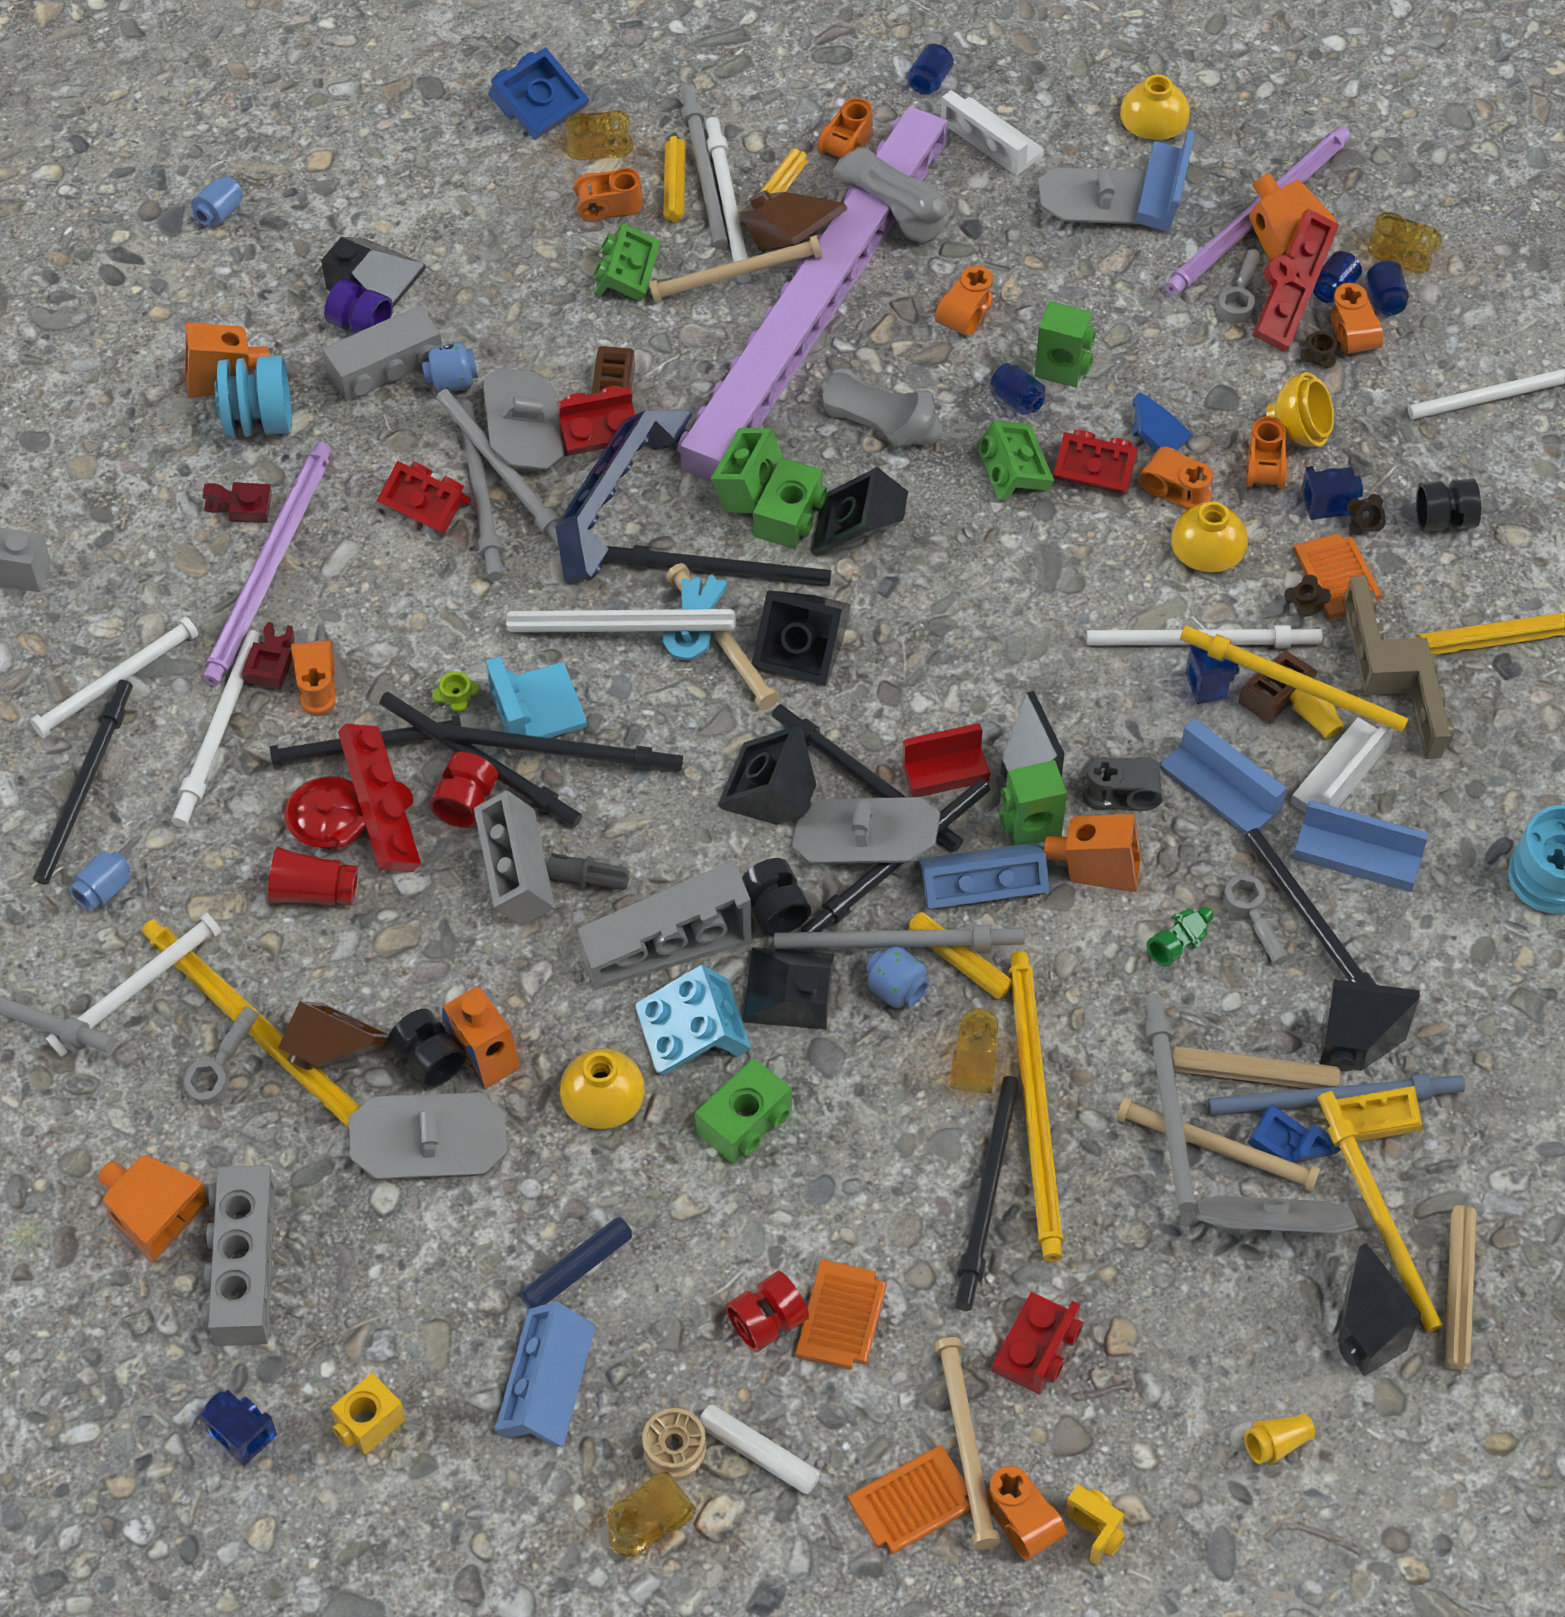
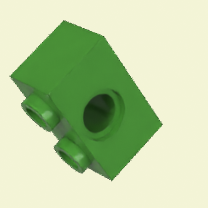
M1049 301L1038 331L1034 377L1077 388L1082 374H1089L1094 354L1088 352V350L1092 349L1096 336V329L1091 328V311Z
M738 428L711 477L725 512L753 513L780 457L784 458L772 428Z
M780 457L753 511V536L796 549L802 536L807 537L811 531L815 509H821L825 502L827 487L823 486V470Z
M1055 760L1008 770L1006 787L1001 789L1004 810L999 811L1000 824L1004 834L1010 833L1014 845L1044 842L1046 836H1062L1067 791Z
M753 1058L695 1112L696 1134L734 1164L743 1154L745 1156L752 1154L760 1145L763 1135L773 1126L778 1128L788 1119L792 1112V1088L757 1059ZM743 1110L755 1112L754 1115L748 1117L741 1116L738 1113Z

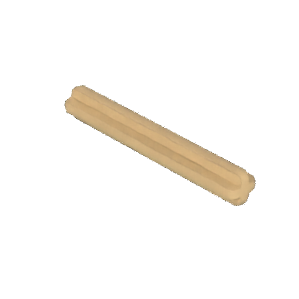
M1178 1046L1174 1047L1172 1051V1062L1175 1072L1309 1089L1337 1087L1340 1082V1069L1336 1066Z
M1456 1205L1451 1213L1444 1364L1448 1369L1463 1371L1468 1368L1471 1359L1476 1210L1472 1206Z

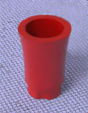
M277 846L270 867L268 902L317 903L336 906L339 903L352 906L357 890L358 866L343 865L342 861L304 855Z

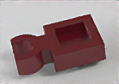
M268 622L263 630L265 644L253 642L242 671V677L245 683L282 689L293 660L292 651L289 648L295 642L293 626L288 625L286 632L282 636H274V624Z

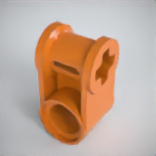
M851 98L845 101L832 121L821 132L817 144L818 153L822 155L829 153L842 158L851 151L864 147L873 135V113L870 102L863 98Z
M620 168L607 172L586 173L574 181V192L579 197L577 212L583 220L597 221L609 217L630 216L638 213L643 207L641 178L634 169ZM589 183L591 184V187H592V191H591V192H589V190H588V184H589ZM590 203H594V211L591 210Z
M979 265L966 268L950 291L939 302L935 313V322L968 337L971 336L993 303L992 294L989 291L993 284V274L991 271Z
M1345 283L1340 285L1334 294L1336 305L1331 309L1329 319L1337 340L1341 343V352L1347 355L1381 348L1383 345L1382 326L1373 311L1367 292L1358 284Z
M1261 417L1253 423L1245 485L1246 487H1252L1253 484L1277 485L1278 489H1284L1287 475L1286 428L1276 417Z
M1160 447L1138 476V481L1146 492L1177 504L1185 510L1211 502L1212 494L1209 489L1213 481L1212 469L1205 463L1193 460L1169 447ZM1188 493H1191L1190 500L1188 499Z
M331 639L291 644L294 673L299 688L302 709L311 715L320 716L328 713L333 709L336 702L334 685L335 664Z
M1004 1466L993 1474L990 1488L987 1492L990 1514L1006 1533L1015 1551L1024 1560H1031L1067 1535L1065 1524L1058 1512L1045 1500L1022 1469L1015 1466ZM1001 1489L1006 1493L1004 1496L1000 1493ZM1014 1491L1017 1494L1016 1498L1010 1493Z

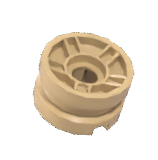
M669 1408L654 1414L645 1424L642 1434L644 1459L650 1471L660 1479L672 1482L686 1480L695 1475V1471L701 1464H704L707 1454L705 1429L699 1418L688 1410ZM673 1439H679V1444L682 1446L674 1451L667 1447L672 1444Z

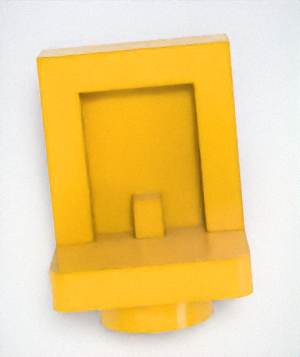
M1077 1484L1067 1499L1065 1516L1098 1537L1092 1546L1089 1559L1090 1562L1098 1566L1105 1554L1112 1558L1123 1543L1126 1534L1121 1529L1125 1514L1113 1507L1110 1499L1096 1489L1087 1490Z

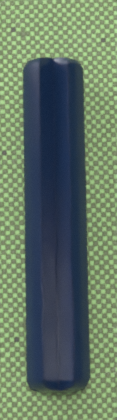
M621 1217L613 1219L522 1289L520 1295L523 1303L530 1309L550 1302L632 1238V1230Z

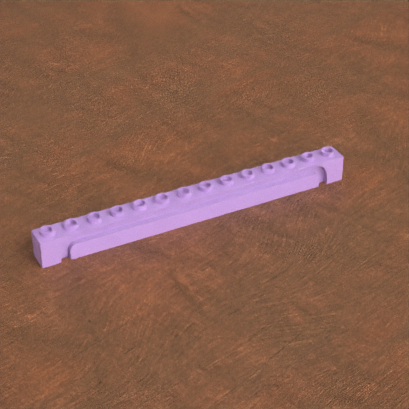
M909 106L902 118L895 120L890 136L886 141L882 140L875 155L896 170L923 181L928 173L929 164L936 161L946 146L947 120ZM851 186L848 189L844 199L847 210L831 220L823 234L819 233L817 235L822 257L815 258L812 255L800 260L796 275L791 282L787 281L783 285L779 300L775 306H769L758 331H752L744 352L741 356H735L725 380H720L716 384L712 399L708 405L702 406L699 409L695 424L689 432L685 431L682 434L677 448L681 455V470L711 481L712 475L738 428L760 427L895 223L896 219L888 204L861 187Z

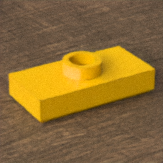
M1415 1086L1336 1099L1345 1119H1350L1358 1134L1356 1142L1423 1131Z

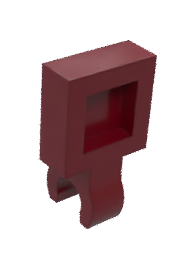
M233 482L232 491L225 489L219 484H204L202 498L206 499L204 507L206 512H228L230 521L268 523L272 497L271 484Z

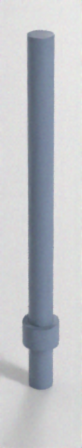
M1429 1074L1410 1075L1409 1080L1208 1098V1110L1210 1115L1264 1111L1271 1105L1278 1109L1318 1106L1320 1104L1317 1097L1328 1091H1333L1336 1099L1411 1086H1415L1417 1100H1429L1432 1098V1095L1464 1092L1465 1082L1463 1075L1430 1078Z

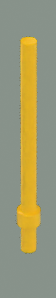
M1185 625L1179 640L1208 651L1207 656L1221 662L1227 659L1400 733H1403L1409 720L1407 717L1232 645L1231 639L1219 634L1213 637Z
M1333 1091L1325 1092L1318 1096L1317 1100L1330 1125L1327 1129L1334 1146L1340 1147L1409 1297L1421 1312L1420 1320L1426 1333L1434 1332L1443 1325L1356 1142L1358 1134L1352 1121L1345 1119Z

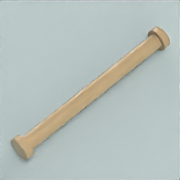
M816 235L810 237L808 242L658 283L657 280L649 283L653 299L657 303L663 301L662 297L812 255L815 258L822 257V251Z
M683 563L674 565L666 574L670 584L677 585L681 592L682 579L686 578L691 581L689 577L690 571ZM711 631L712 636L755 694V702L759 708L766 710L774 706L780 697L775 688L768 687L729 631Z
M1124 1096L1116 1120L1125 1123L1128 1119L1166 1134L1163 1114L1134 1104L1133 1098ZM1182 1122L1185 1141L1305 1185L1304 1190L1313 1192L1321 1168L1312 1166L1309 1169Z
M947 1337L938 1340L934 1346L936 1355L942 1358L975 1529V1534L972 1535L973 1547L978 1550H986L998 1546L1001 1541L999 1532L993 1529L959 1357V1353L962 1351L961 1340L957 1337Z

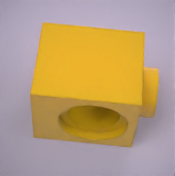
M373 1372L330 1407L335 1425L332 1427L334 1434L347 1448L355 1445L364 1456L406 1421L402 1402ZM369 1411L375 1413V1416L368 1422L360 1423L355 1421V1418L362 1412Z

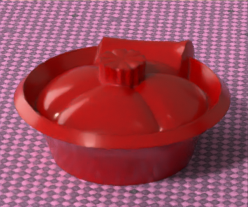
M326 776L312 779L298 787L286 803L284 818L288 830L297 840L309 846L324 849L333 848L335 852L341 851L353 845L360 833L367 829L352 781L342 777Z

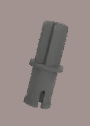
M551 853L547 864L550 879L580 883L582 888L596 885L625 890L630 879V871L626 867L594 862L592 856H587L586 859Z

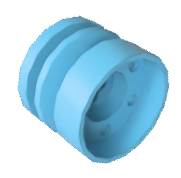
M283 355L258 357L256 374L250 375L244 358L237 359L236 376H233L229 359L218 361L215 381V402L217 414L221 420L226 438L237 437L238 420H241L245 437L252 436L254 419L261 420L265 435L291 433L290 390Z
M1565 805L1549 806L1534 815L1509 860L1507 873L1511 887L1521 901L1535 910L1550 914L1565 913Z

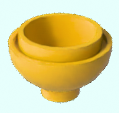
M1157 74L1149 76L1145 81L1138 83L1126 93L1121 104L1120 118L1123 125L1134 135L1149 140H1164L1180 134L1187 127L1190 118V107L1187 97L1180 88L1173 84L1168 77Z
M1310 372L1300 373L1291 377L1281 388L1276 402L1269 403L1266 409V416L1276 417L1285 425L1286 437L1304 447L1324 445L1333 429L1334 410L1328 389L1320 379Z
M1212 501L1188 509L1177 519L1172 530L1171 545L1175 555L1185 565L1202 572H1221L1236 566L1243 559L1247 551L1248 534L1244 522L1234 511L1222 503Z
M607 1048L593 1049L578 1055L566 1067L560 1083V1099L566 1113L575 1122L592 1129H610L626 1123L639 1111L645 1097V1083L637 1064L626 1054ZM598 1072H605L608 1074V1076L604 1078L594 1077V1075Z

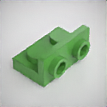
M623 223L614 235L608 233L600 250V253L604 254V259L599 261L593 274V280L597 281L594 295L601 297L607 287H610L641 302L647 293L660 241Z
M1003 421L992 422L978 442L977 449L998 500L1007 501L1016 487L1047 491L1053 484L1054 478L1032 426Z

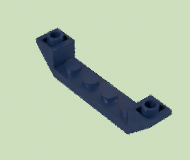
M645 410L623 420L555 527L564 580L569 585L584 579L589 581L602 569L603 564L601 561L609 549L590 529L597 523L599 519L597 513L602 505L606 504L616 492L614 486L619 478L623 477L633 465L631 459L636 451L640 450L646 443L654 450L668 444L671 446L677 444L682 434L687 431L685 426L692 416L689 410Z

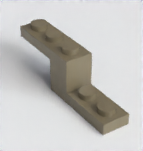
M1366 576L1350 577L1343 597V604L1364 695L1410 693L1426 759L1442 758L1448 742L1453 740L1454 729L1452 720L1446 718L1444 710L1445 690L1443 686L1438 685L1436 655L1430 653L1427 638L1384 640L1383 626L1381 623H1377L1375 617L1376 596L1373 591H1369Z

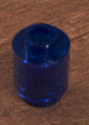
M934 43L928 44L923 48L909 71V83L916 92L929 95L940 88L954 65V59L949 50L942 45Z
M1344 251L1334 252L1322 266L1312 291L1316 298L1327 304L1334 303V294L1340 285L1345 283L1355 284L1362 275V267L1358 259L1351 253Z
M1380 261L1376 263L1366 274L1373 306L1385 316L1399 314L1406 308L1409 299L1402 268L1393 261Z
M1005 363L995 371L991 378L990 385L994 388L995 395L1021 415L1037 412L1045 402V385L1019 365Z

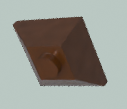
M764 190L749 199L750 205L740 211V214L758 249L761 250L796 245L846 211L847 207L843 202L789 192L769 194L768 190Z
M299 1001L278 1048L290 1054L288 1057L289 1062L301 1068L311 1070L313 1065L330 1066L389 1047L387 1043L389 1034L324 1003Z

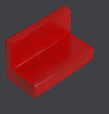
M979 723L907 738L903 741L902 768L912 797H922L972 786L980 778L990 782V770L981 748L983 731Z

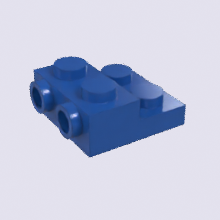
M546 47L536 54L533 52L527 53L519 60L517 66L511 70L503 69L499 71L491 80L492 85L488 94L509 120L516 118L534 140L585 108L589 102L586 94Z

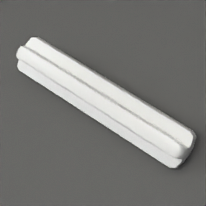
M715 1405L707 1406L701 1414L699 1420L704 1426L705 1432L804 1494H809L816 1486L820 1473L813 1466Z

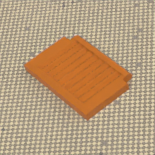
M1338 533L1294 545L1293 551L1305 575L1316 576L1318 584L1322 588L1329 589L1331 593L1330 601L1323 607L1328 620L1346 615L1343 597L1350 577L1366 576L1369 591L1375 593L1376 600H1380L1383 597L1353 537L1343 539L1341 534Z
M823 1259L820 1260L807 1308L809 1319L803 1324L795 1354L796 1358L852 1370L854 1362L867 1364L887 1286L886 1282L875 1279L876 1271Z
M941 1444L847 1496L848 1502L876 1547L880 1548L886 1544L891 1554L902 1550L971 1511L970 1505L966 1500L968 1498L966 1482Z

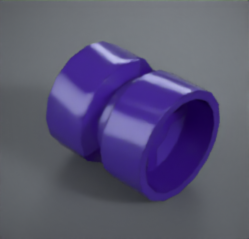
M341 279L333 286L324 308L325 320L329 324L344 330L351 326L354 334L390 319L393 313L391 298L373 290L366 291L363 286L347 279Z

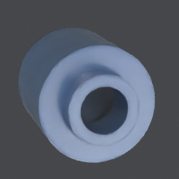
M228 176L214 179L191 202L193 215L196 220L210 227L219 226L240 205V199L243 197L240 185Z
M102 851L73 878L74 883L69 887V891L81 906L89 911H93L97 906L103 907L131 881L128 873L131 867L117 852L110 854Z

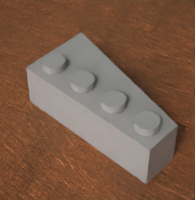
M735 860L577 928L579 950L594 990L751 944V900Z

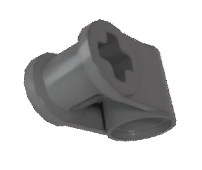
M1100 757L1093 760L1088 766L1087 777L1089 781L1084 785L1083 797L1085 802L1095 809H1135L1145 811L1158 807L1163 801L1159 763L1152 758ZM1105 768L1104 775L1101 777V769ZM1104 789L1106 791V795L1104 799H1101L1102 792Z

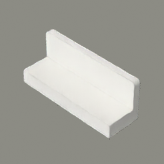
M952 90L942 96L941 118L947 120V127L1015 176L1044 155V148L973 98L968 97L964 99Z
M1357 717L1294 792L1290 804L1304 813L1309 801H1316L1338 808L1389 747L1393 729L1384 725L1377 729Z

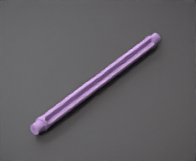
M1341 126L1335 132L1328 133L1316 147L1277 181L1279 187L1282 188L1295 180L1304 183L1333 155L1344 148V143L1351 137L1349 130ZM1260 197L1180 269L1172 273L1171 279L1165 283V289L1170 295L1176 296L1181 290H1187L1200 275L1253 229L1249 213L1261 200Z
M317 442L313 451L308 453L296 478V482L206 662L207 669L202 679L208 685L218 686L222 676L228 673L241 645L240 643L246 635L276 573V569L282 561L311 501L310 498L329 464L328 457L332 449L324 442Z

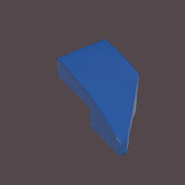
M1140 392L1133 398L1132 406L1135 407L1133 436H1140L1154 452L1160 447H1169L1177 451L1193 436L1171 413L1148 396Z
M1273 1105L1265 1110L1247 1141L1255 1149L1293 1163L1337 1154L1341 1151L1340 1147L1334 1146L1326 1131L1315 1124L1307 1129Z

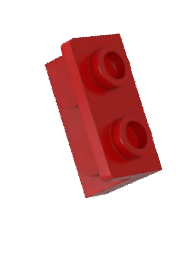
M609 386L602 389L600 393L586 396L584 393H574L558 401V419L567 456L607 447L623 420L635 415L631 387Z
M1074 430L1073 434L1063 433L1053 473L1055 479L1123 494L1128 493L1134 465L1138 459V448L1132 447V442L1122 438H1110V442L1095 439V434L1085 430Z
M397 461L377 501L445 535L460 504L469 506L471 499L462 492L464 486L447 476H444L442 481L431 477L433 471L415 461L410 466Z
M1030 1292L992 1364V1372L1040 1395L1047 1381L1056 1382L1065 1362V1359L1060 1357L1066 1344L1074 1346L1082 1331L1084 1322L1078 1319L1081 1304L1072 1300L1067 1309L1038 1294Z

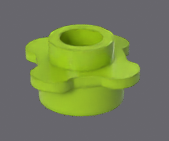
M449 672L440 679L439 688H436L432 693L433 699L436 703H445L451 706L455 712H462L467 709V702L471 697L478 695L479 685L475 681H470L469 677L462 672Z

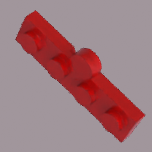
M1309 208L1302 213L1285 256H1276L1265 266L1264 276L1267 282L1272 285V288L1252 336L1283 352L1290 347L1339 224Z
M346 723L338 731V735L379 870L413 872L421 865L405 813L413 804V795L406 785L395 780L379 726Z

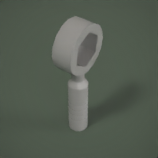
M1250 249L1246 253L1237 279L1238 287L1227 288L1219 296L1217 311L1219 316L1227 322L1243 323L1253 315L1255 298L1247 288L1252 283L1261 256L1255 249ZM1238 301L1246 307L1235 310L1226 303Z
M1247 874L1232 877L1227 882L1224 890L1223 902L1225 907L1236 916L1251 917L1253 929L1273 964H1283L1288 960L1289 956L1269 921L1260 914L1266 893L1263 883L1258 878ZM1238 888L1253 891L1255 899L1250 903L1238 901L1233 893Z
M247 1006L243 1008L239 1017L221 1042L219 1053L214 1060L200 1059L192 1063L186 1070L184 1087L187 1093L197 1102L212 1104L221 1100L226 1094L229 1087V1077L222 1066L229 1057L235 1054L258 1018L259 1014ZM215 1071L219 1078L213 1090L199 1093L194 1085L200 1072Z

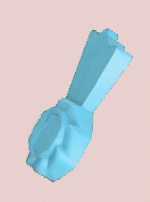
M711 574L701 593L702 583L700 577H696L691 581L683 578L681 581L682 610L713 609L728 587L727 581H717ZM664 631L663 635L664 645L669 653L678 660H696L708 651L711 641V631Z

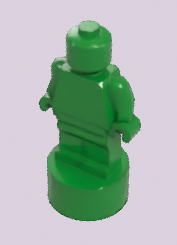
M1203 906L1194 912L1188 908L1172 915L1170 919L1175 920V925L1169 930H1160L1147 941V950L1152 959L1159 965L1170 966L1182 955L1183 949L1188 944L1192 945V950L1199 947L1200 942L1207 935L1206 924L1214 917L1212 909Z

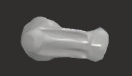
M859 147L839 159L832 170L835 178L842 184H853L861 187L888 204L900 226L901 233L906 238L923 244L939 235L943 218L948 211V203L932 186L896 170L866 147Z
M848 368L832 370L829 381L823 389V406L827 414L833 417L847 418L883 432L888 440L898 446H907L909 444L933 445L942 437L944 427L935 411L934 397L929 391L918 390L913 393L897 395L866 384L854 374L852 369Z

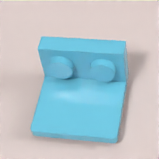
M501 656L485 660L489 689L507 733L551 738L587 726L585 714L564 663H557L515 676L513 669L506 671Z
M703 964L636 1004V1010L655 1071L662 1076L713 1046L719 1049L722 1048L737 1057L751 1050L729 979Z

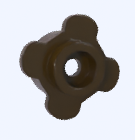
M1318 331L1308 335L1305 341L1307 346L1301 351L1300 358L1304 362H1312L1325 368L1333 367L1336 363L1335 355L1341 350V343L1332 334L1325 331Z
M1371 494L1367 499L1359 500L1352 498L1347 502L1346 509L1350 512L1351 523L1349 524L1351 533L1361 535L1364 531H1380L1384 528L1386 520L1381 496ZM1365 511L1369 512V516L1367 518L1363 517V513Z
M1305 575L1302 578V582L1297 586L1286 589L1284 597L1287 602L1294 604L1300 616L1307 617L1319 613L1324 605L1330 601L1331 593L1329 589L1322 588L1318 584L1316 576ZM1307 593L1311 594L1310 597H1304Z

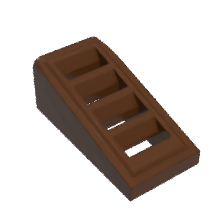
M608 346L598 347L591 394L600 393L602 389L609 386L631 387L632 389L635 372V354L633 349ZM605 376L623 377V379H622V378H609V377H605Z
M1286 650L1273 660L1275 663L1282 666L1287 665L1313 679L1317 675L1316 669ZM1257 673L1241 688L1238 703L1271 724L1292 702L1290 695L1296 688ZM1272 681L1283 689L1279 690L1269 682ZM1265 689L1266 691H1268L1269 693H1271L1272 695H1274V697H1273V698L1270 697L1269 695H1267L1266 693H1264L1262 690Z

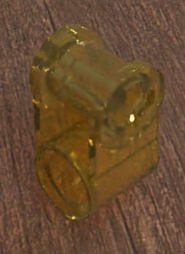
M618 110L600 113H576L569 116L566 120L567 154L576 160L607 157L620 158L630 154L633 150L634 142L628 133L630 128L629 116L625 112ZM615 120H616L617 123H618V129H615V125H614V121H615ZM616 139H618V148L615 147Z
M1386 212L1380 214L1375 219L1368 250L1373 257L1379 260L1393 263L1413 273H1424L1430 268L1432 264L1431 256L1440 248L1442 237L1431 226L1416 223L1396 213ZM1424 236H1427V239L1423 244L1422 239ZM1417 255H1420L1419 261L1415 262Z
M974 1008L962 1016L957 1048L954 1051L952 1061L951 1089L992 1094L997 1060L995 1055L998 1020L989 1010ZM975 1033H982V1036H975Z
M666 1471L661 1472L650 1478L641 1488L610 1508L607 1515L609 1544L618 1555L624 1557L637 1556L666 1535L674 1533L686 1525L696 1513V1507L671 1474Z

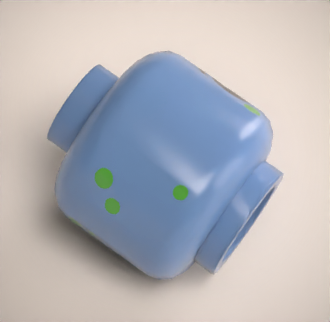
M461 342L431 348L428 353L429 361L422 363L426 384L434 383L438 393L444 389H448L450 393L467 390L473 385V379L478 378L473 350H467Z
M894 946L885 952L877 951L870 958L866 966V971L869 972L867 980L868 989L893 1008H902L906 1005L909 1007L914 1006L923 997L930 983L929 979L926 978V965L902 947Z

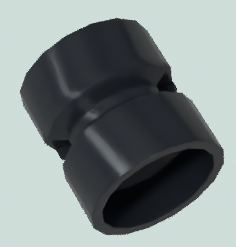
M1452 480L1449 486H1446L1442 481L1420 483L1416 492V512L1421 531H1444L1449 524L1456 530L1477 528L1481 520V496L1476 480Z
M771 858L761 861L743 874L742 880L750 897L751 906L754 908V914L766 935L774 936L775 933L792 932L808 920L811 915V906L802 889L797 886V879L785 859Z
M427 1008L418 1009L403 1017L390 1031L387 1039L391 1050L401 1062L408 1064L409 1072L425 1089H433L449 1081L459 1072L466 1060V1052L452 1035L446 1033L443 1024Z

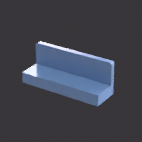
M1188 130L1182 148L1154 141L1134 222L1169 232L1181 199L1195 131Z
M1195 718L1184 727L1181 746L1161 764V770L1245 835L1254 828L1261 830L1282 811L1287 788Z
M1309 801L1293 859L1412 892L1428 834L1316 801Z
M1038 843L918 859V868L923 873L925 899L928 909L1050 892L1046 852Z
M559 1302L545 1304L528 1310L495 1432L506 1438L533 1434L554 1447L564 1445L595 1331L594 1323Z

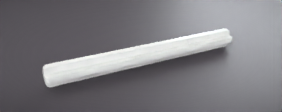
M731 609L510 611L507 613L506 626L509 632L733 631L736 626V614Z

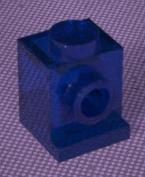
M1313 466L1306 467L1301 493L1310 520L1350 515V512L1346 509L1347 502L1352 498L1358 499L1363 496L1361 477L1359 475L1355 476L1352 467L1329 468L1315 472Z
M1190 645L1185 674L1196 703L1202 704L1227 699L1230 682L1234 681L1235 675L1239 674L1240 671L1238 664L1227 659L1221 662L1207 656L1208 651Z
M228 1389L225 1392L221 1391L215 1394L208 1401L205 1411L201 1414L207 1432L243 1466L247 1465L277 1436L272 1417L266 1412L262 1414L257 1406L245 1396L239 1400Z

